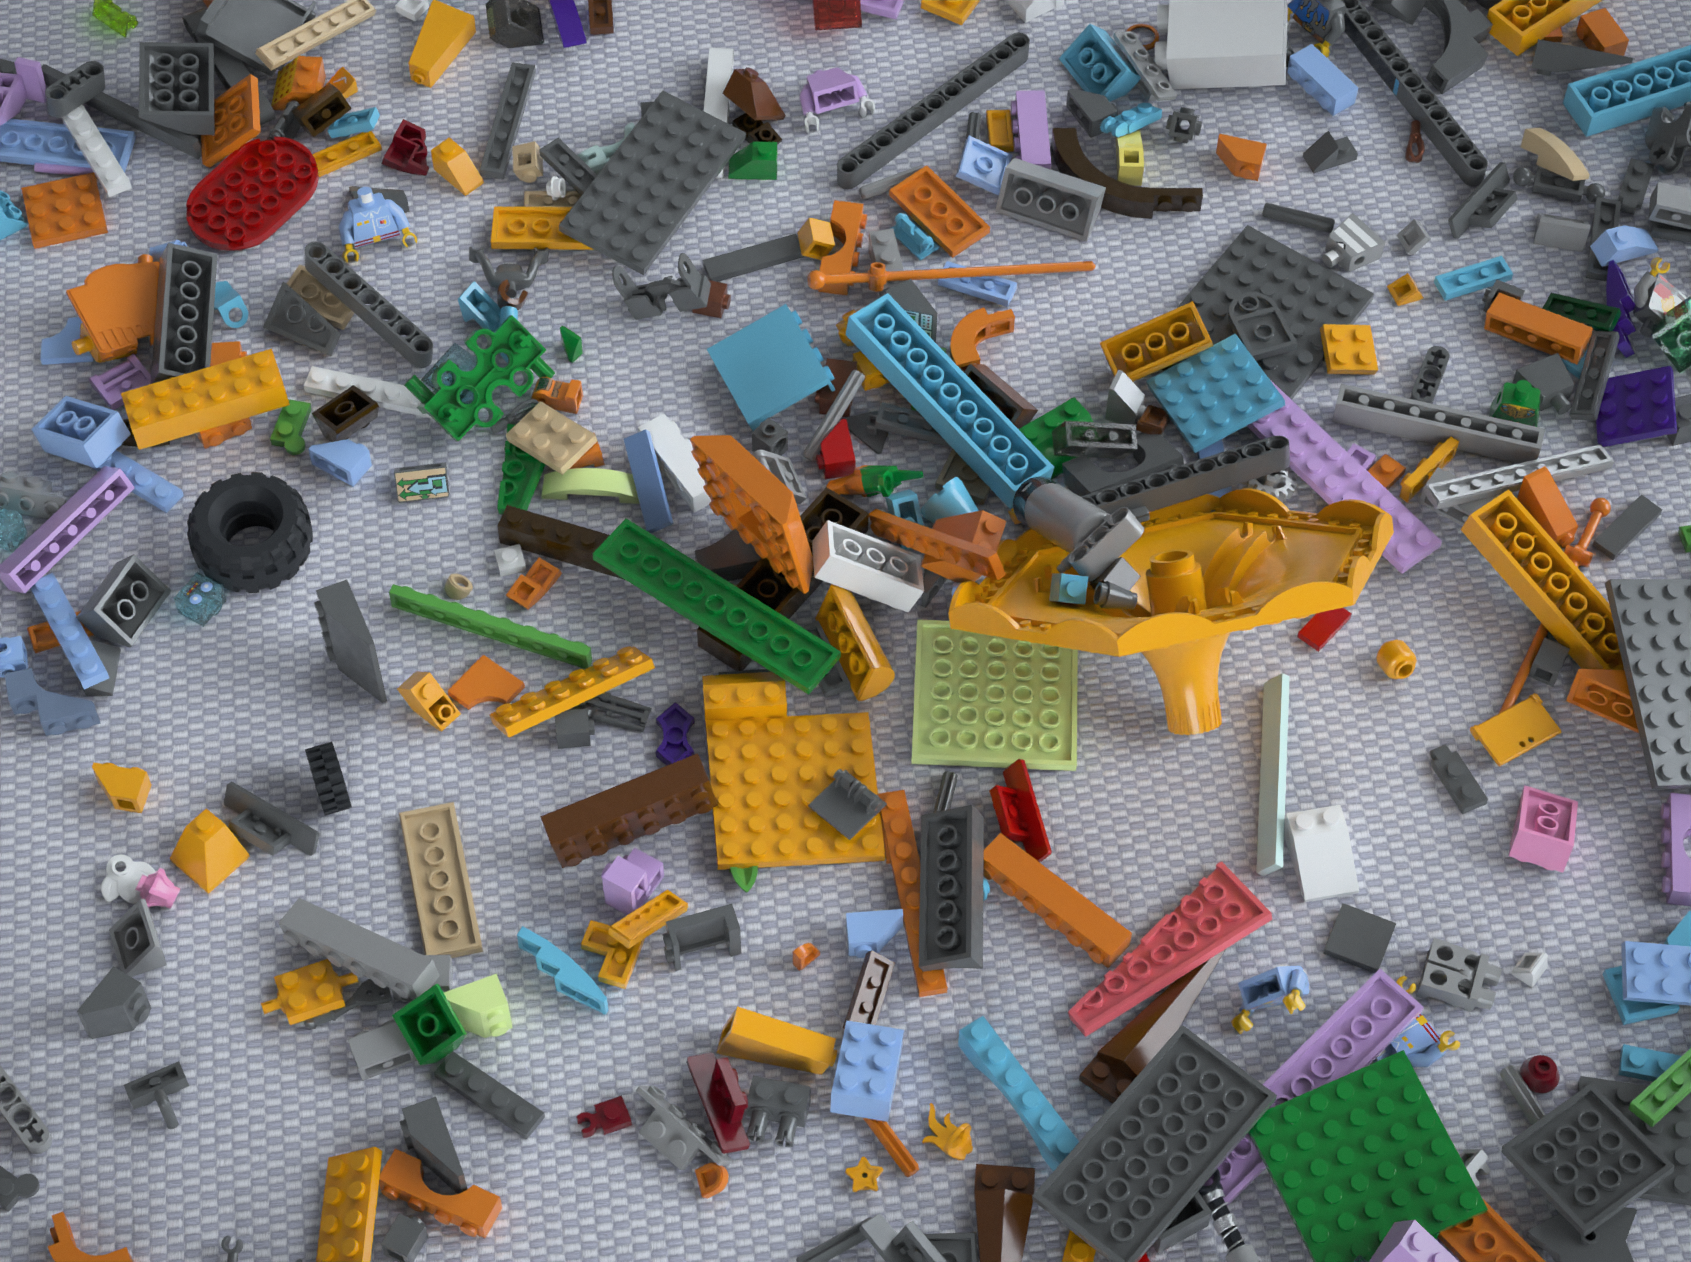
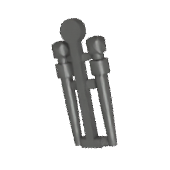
M604 692L577 705L587 709L588 719L592 718L598 723L605 722L644 732L652 710L650 707L613 696L609 692ZM616 704L644 711V713L642 714L629 709L616 706ZM585 705L591 706L592 709L585 708L584 706H585ZM597 708L607 711L606 715L603 712L596 711ZM613 713L640 720V725L638 726L611 716Z

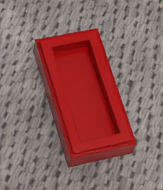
M1345 608L1316 613L1298 632L1297 637L1319 652L1351 619L1352 613Z

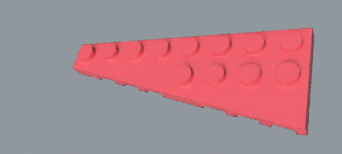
M1222 861L1216 864V869L1207 878L1203 877L1199 881V886L1189 896L1186 894L1180 900L1181 904L1170 915L1166 914L1140 940L1141 944L1132 953L1128 952L1123 957V962L1114 971L1110 970L1104 975V980L1093 991L1089 990L1068 1011L1070 1020L1085 1037L1271 921L1272 913Z

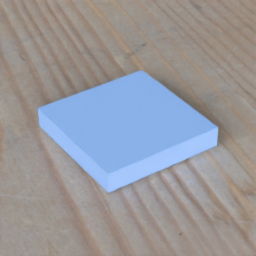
M968 136L964 144L956 177L999 196L1005 167L1011 162L1012 155Z

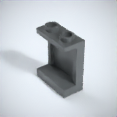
M732 904L666 922L667 933L662 934L665 944L663 948L667 963L673 962L675 971L681 970L680 955L726 942L730 957L741 954L740 926Z

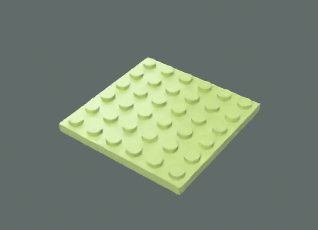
M917 619L911 764L1007 768L1016 760L1023 759L1027 769L1076 771L1078 650L951 629L950 621Z

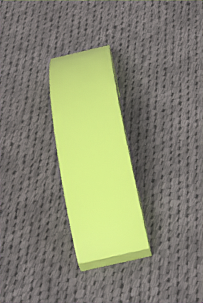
M599 468L568 469L563 475L557 471L544 474L542 499L568 500V494L619 497V503L640 504L633 475L629 473Z

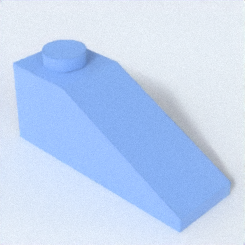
M1625 225L1605 230L1590 246L1602 267L1609 265V262L1612 260L1619 263L1653 254L1659 250L1646 229Z

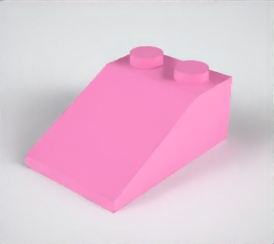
M1524 785L1510 841L1509 856L1521 862H1530L1540 865L1547 870H1556L1563 873L1574 847L1578 801Z

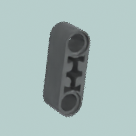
M97 61L86 62L47 87L45 97L48 114L56 118L64 117L105 89L104 66Z

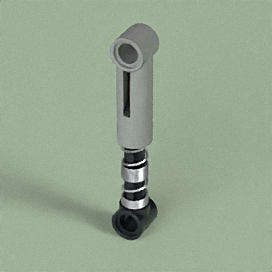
M1217 1169L1210 1177L1213 1183L1209 1186H1202L1198 1192L1212 1211L1210 1219L1214 1220L1213 1226L1218 1236H1222L1221 1243L1225 1244L1228 1249L1225 1256L1226 1261L1260 1262L1252 1244L1244 1243L1246 1238H1242L1238 1230L1240 1226L1234 1214L1230 1213L1227 1207L1228 1202H1225L1223 1199L1225 1195L1220 1182V1172Z

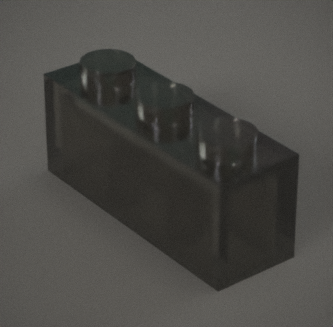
M1064 421L1052 430L1054 455L1080 457L1086 455L1087 457L1125 459L1138 449L1136 428L1132 424Z

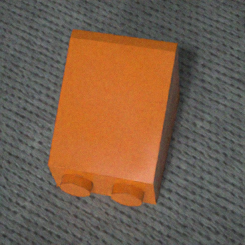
M981 510L937 519L933 529L997 552L1006 520ZM924 553L921 567L954 582H975L982 576L979 573Z

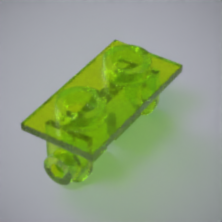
M94 0L92 16L123 37L127 36V29H134L138 26L136 16L126 11L122 12V8L114 4L112 0Z

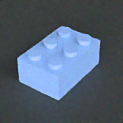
M65 396L31 429L44 452L93 468H98L131 435L118 411L69 396Z
M846 1020L831 1092L830 1112L888 1122L902 1053L904 1030Z

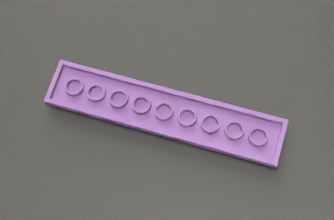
M1273 383L1284 398L1285 406L1247 425L1253 433L1261 440L1272 436L1286 437L1289 440L1290 447L1289 467L1329 505L1341 500L1354 499L1369 502L1392 516L1394 533L1382 556L1401 574L1441 546L1442 541Z
M1379 969L1263 1084L1277 1095L1276 1100L1268 1109L1368 1066L1423 1011L1424 1007L1384 971ZM1249 1132L1217 1168L1220 1172V1182L1225 1195L1223 1199L1225 1202H1228L1227 1206L1266 1168ZM1209 1178L1203 1186L1211 1185L1213 1180Z

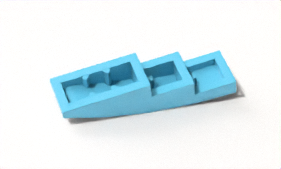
M522 926L517 934L519 948L536 957L538 970L554 977L556 991L606 1015L609 1011L607 997L592 978L573 959L551 942Z

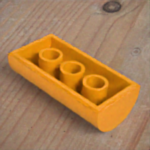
M1192 301L1100 342V346L1113 376L1115 377L1117 371L1121 370L1134 382L1211 348L1213 343Z
M831 584L815 620L819 621L831 646L841 651L839 662L850 682V687L858 701L867 700L887 689L893 682L895 673L852 591Z

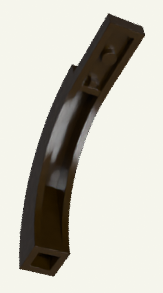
M1052 128V155L1059 172L1106 187L1101 208L1124 216L1152 219L1153 211H1201L1202 188H1149L1117 181L1101 172L1087 159L1078 141L1077 128Z

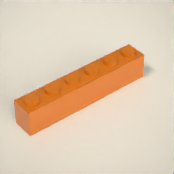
M1000 833L984 849L983 876L988 880H994L1007 895L1014 896L1020 900L1029 912L1036 913L1042 917L1051 929L1059 930L1073 946L1081 947L1094 962L1102 963L1105 967L1109 968L1130 946L1132 932Z

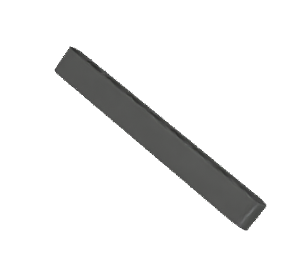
M1272 436L1081 497L1110 515L1122 507H1128L1131 510L1146 506L1148 511L1152 512L1288 468L1290 466L1289 440L1284 436Z

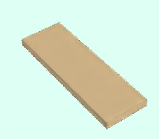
M454 802L399 813L425 955H451V958L483 952Z

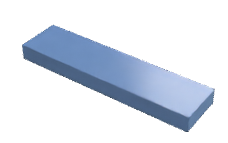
M645 429L624 438L646 530L649 533H654L674 523L650 431Z

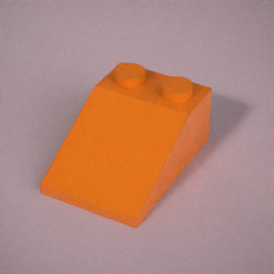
M1578 669L1566 701L1639 733L1625 670Z

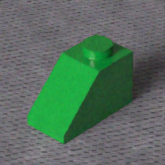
M752 142L736 152L729 160L728 179L777 180V142Z

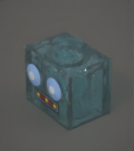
M196 572L174 597L178 613L203 627L213 616H216L221 611L222 605L227 601L223 586L199 572Z

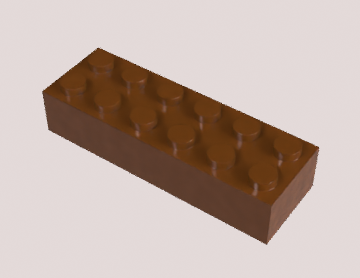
M697 753L540 817L550 844L562 868H565L567 866H576L582 860L592 856L603 855L609 849L619 845H628L634 839L644 835L655 834L661 828L671 824H680L696 814L707 813L713 807L718 806V803Z

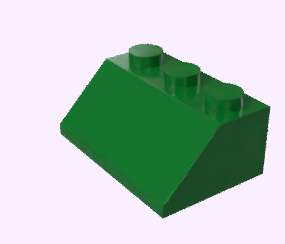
M1075 397L1018 429L1054 466L1051 480L1063 473L1062 463L1082 455H1086L1089 458L1104 449L1090 413Z

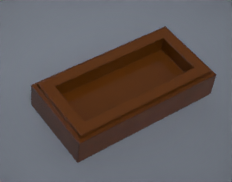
M1148 405L1137 422L1136 431L1162 435L1171 419L1164 409Z

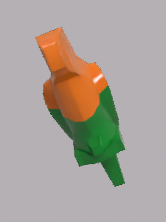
M862 465L856 467L854 473L849 476L830 480L826 487L839 495L850 494L871 497L882 494L883 497H889L894 491L893 488L902 484L901 481L923 478V472L898 470L897 466Z

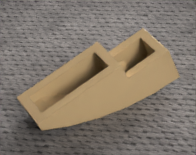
M1542 128L1525 129L1520 148L1538 155L1536 165L1572 181L1589 179L1590 174L1584 164L1562 140Z

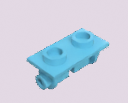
M899 213L896 215V225L892 227L895 237L920 261L939 249V246L933 239L918 228L909 219L907 214Z

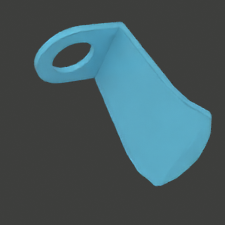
M228 281L217 282L214 309L219 311L225 324L229 327L239 328L243 326L248 320V310L240 294L230 286ZM235 307L242 311V318L238 322H232L229 319V312Z

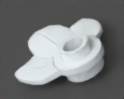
M123 854L115 855L108 861L106 866L108 875L101 884L102 895L107 902L115 900L120 895L126 902L135 905L141 899L140 892L135 890L142 875L148 877V875L155 873V870L146 862H134L129 856ZM118 864H124L126 869L118 872L115 867Z

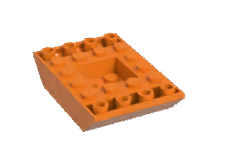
M731 435L693 436L690 438L693 447L691 453L699 464L697 471L705 482L703 488L711 499L709 506L715 515H721L731 530L736 529L746 544L751 543L762 559L766 557L776 573L779 574L781 572L785 575L787 582L792 588L797 587L803 594L809 592L814 566L813 556L793 492Z

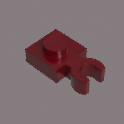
M622 1095L594 1105L596 1112L594 1114L583 1112L576 1116L578 1124L583 1122L590 1123L588 1128L581 1130L583 1138L591 1137L600 1128H602L604 1135L632 1125Z

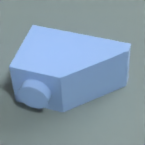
M349 439L312 445L308 449L312 465L353 487L372 466L367 447L361 443L356 444Z
M903 909L846 913L848 955L865 958L866 953L871 950L879 953L903 927Z

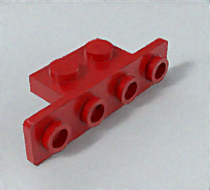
M1018 759L1003 771L1007 787L996 785L989 792L1001 833L1010 840L1023 842L1026 853L1038 862H1042L1052 854V850L1025 760Z

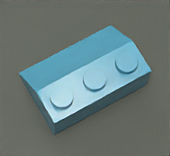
M1089 24L1059 58L1084 91L1104 95L1109 102L1127 95L1141 79L1133 65L1109 34L1092 24Z

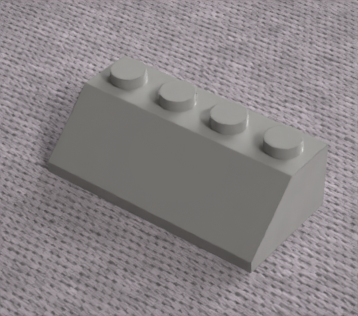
M1014 158L1005 167L995 212L1087 242L1100 212L1106 187Z

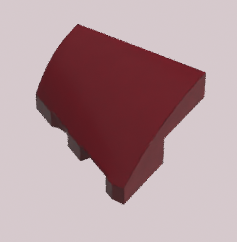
M403 119L381 164L405 173L427 176L429 166H427L426 159L428 152L425 145V129Z

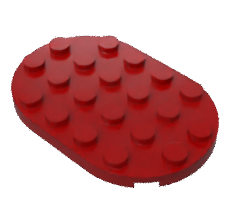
M274 136V140L260 141V138L243 144L214 168L191 191L186 203V218L191 232L203 244L218 250L234 251L260 245L301 209L316 191L319 172L313 154L303 144L286 137Z

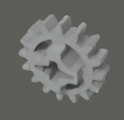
M1288 467L1241 484L1247 485L1246 488L1264 491L1285 503L1286 498L1291 499L1298 482H1296L1297 474H1291L1292 469Z

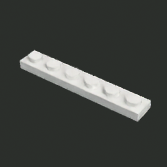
M83 104L66 116L61 117L107 195L111 197L131 189L128 177Z
M314 366L311 367L304 384L305 392L335 398L354 385L375 400L380 408L432 418L428 414H422L416 408L421 402L401 384Z

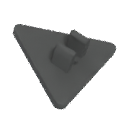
M878 411L842 418L847 419L849 431L876 454L882 453L888 431L874 428Z

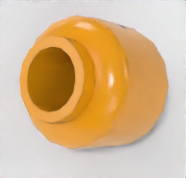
M1398 639L1382 644L1376 656L1377 664L1391 679L1409 677L1413 673L1417 662L1416 655L1404 641Z

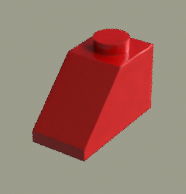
M841 419L821 442L820 454L816 455L818 470H823L825 480L849 476L854 473L856 468V459L847 419Z

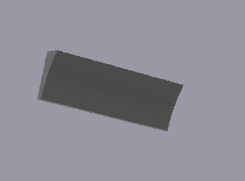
M973 805L921 815L919 968L923 972L950 968L983 969L984 817Z

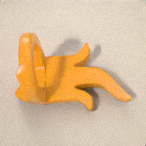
M930 1103L928 1122L935 1136H926L922 1143H933L948 1156L957 1160H965L966 1154H970L973 1150L970 1136L971 1125L963 1123L956 1127L950 1122V1113H948L944 1117L945 1127L936 1120L934 1105Z

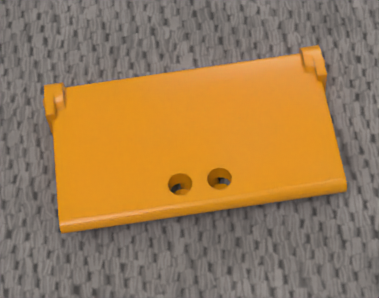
M1536 693L1531 694L1529 698L1481 724L1470 727L1472 736L1476 741L1479 740L1499 767L1562 733L1561 729L1543 707V701Z

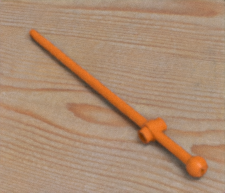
M1093 261L886 271L885 264L874 262L871 263L870 269L866 273L824 275L821 271L814 270L808 274L807 283L813 290L822 289L824 285L868 283L869 290L880 292L888 281L1093 271L1096 266Z
M1596 498L1591 502L1590 511L1592 514L1578 544L1575 547L1567 545L1564 553L1577 568H1580V566L1588 568L1591 563L1593 553L1586 550L1601 518L1606 517L1611 510V505L1605 498ZM1542 623L1539 625L1499 713L1514 706L1535 657L1549 632Z

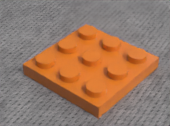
M249 74L215 99V135H201L202 164L208 168L221 162L226 156L238 150L243 144L255 138L261 132L258 78L252 74Z
M94 172L21 188L34 249L108 233Z

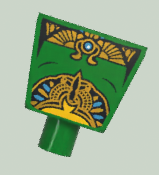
M1520 380L1516 384L1504 383L1491 403L1489 417L1537 427L1540 414V390L1532 387L1531 383L1527 380Z

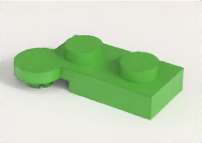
M288 399L290 405L282 407L270 441L271 445L285 446L289 454L298 455L306 447L305 441L301 436L312 408L311 403Z

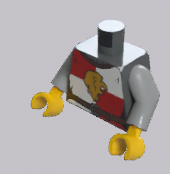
M1660 257L1652 259L1650 263L1651 271H1647L1634 288L1635 307L1633 314L1643 323L1640 333L1648 338L1665 332L1674 333L1691 324V300L1662 275L1658 274L1666 273L1670 269V263L1664 262L1658 268L1659 263L1662 261Z

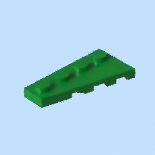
M507 424V433L515 426L514 424ZM507 440L505 441V461L502 464L503 477L502 481H500L497 505L500 515L503 514L507 505L527 511L546 465Z

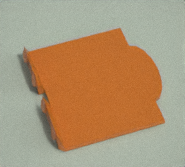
M154 263L138 268L129 264L104 266L90 273L84 280V285L66 290V294L99 352L102 362L136 351L138 349V339L150 336V346L153 345L159 271Z

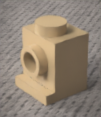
M535 141L512 146L513 172L520 181L532 183L537 180V177L543 176V158L539 152L541 148Z

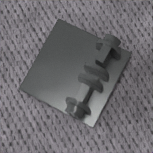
M838 769L833 776L835 780L808 807L850 840L887 803L854 778L847 770L842 771Z

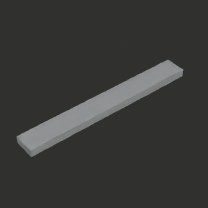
M1600 444L1425 485L1423 492L1437 510L1501 495L1508 489L1510 492L1518 491L1524 476L1546 466L1556 482L1611 469L1614 461Z

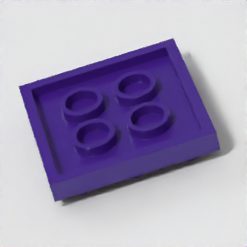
M1671 365L1608 378L1596 420L1598 445L1601 444L1602 447H1608L1677 433L1674 376Z

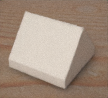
M1525 952L1513 968L1512 975L1533 988L1547 969L1548 955L1546 953Z

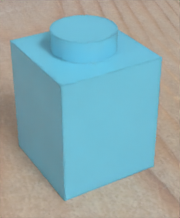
M1052 573L1049 600L1071 604H1085L1088 577Z

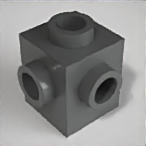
M1181 107L1180 111L1176 110L1173 112V115L1168 116L1166 129H1169V136H1174L1173 141L1188 143V140H1194L1195 135H1200L1202 121H1198L1200 115L1194 114V109ZM1183 120L1189 122L1190 126L1188 129L1181 127Z

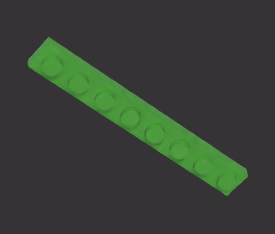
M393 584L389 591L391 606L583 669L589 668L592 664L591 647L582 642H573L563 639L554 633L548 634L538 631L529 625L523 626L513 623L508 618H498L489 615L483 610H473L464 607L458 602H448L439 599L433 594L426 595L408 586L401 587Z

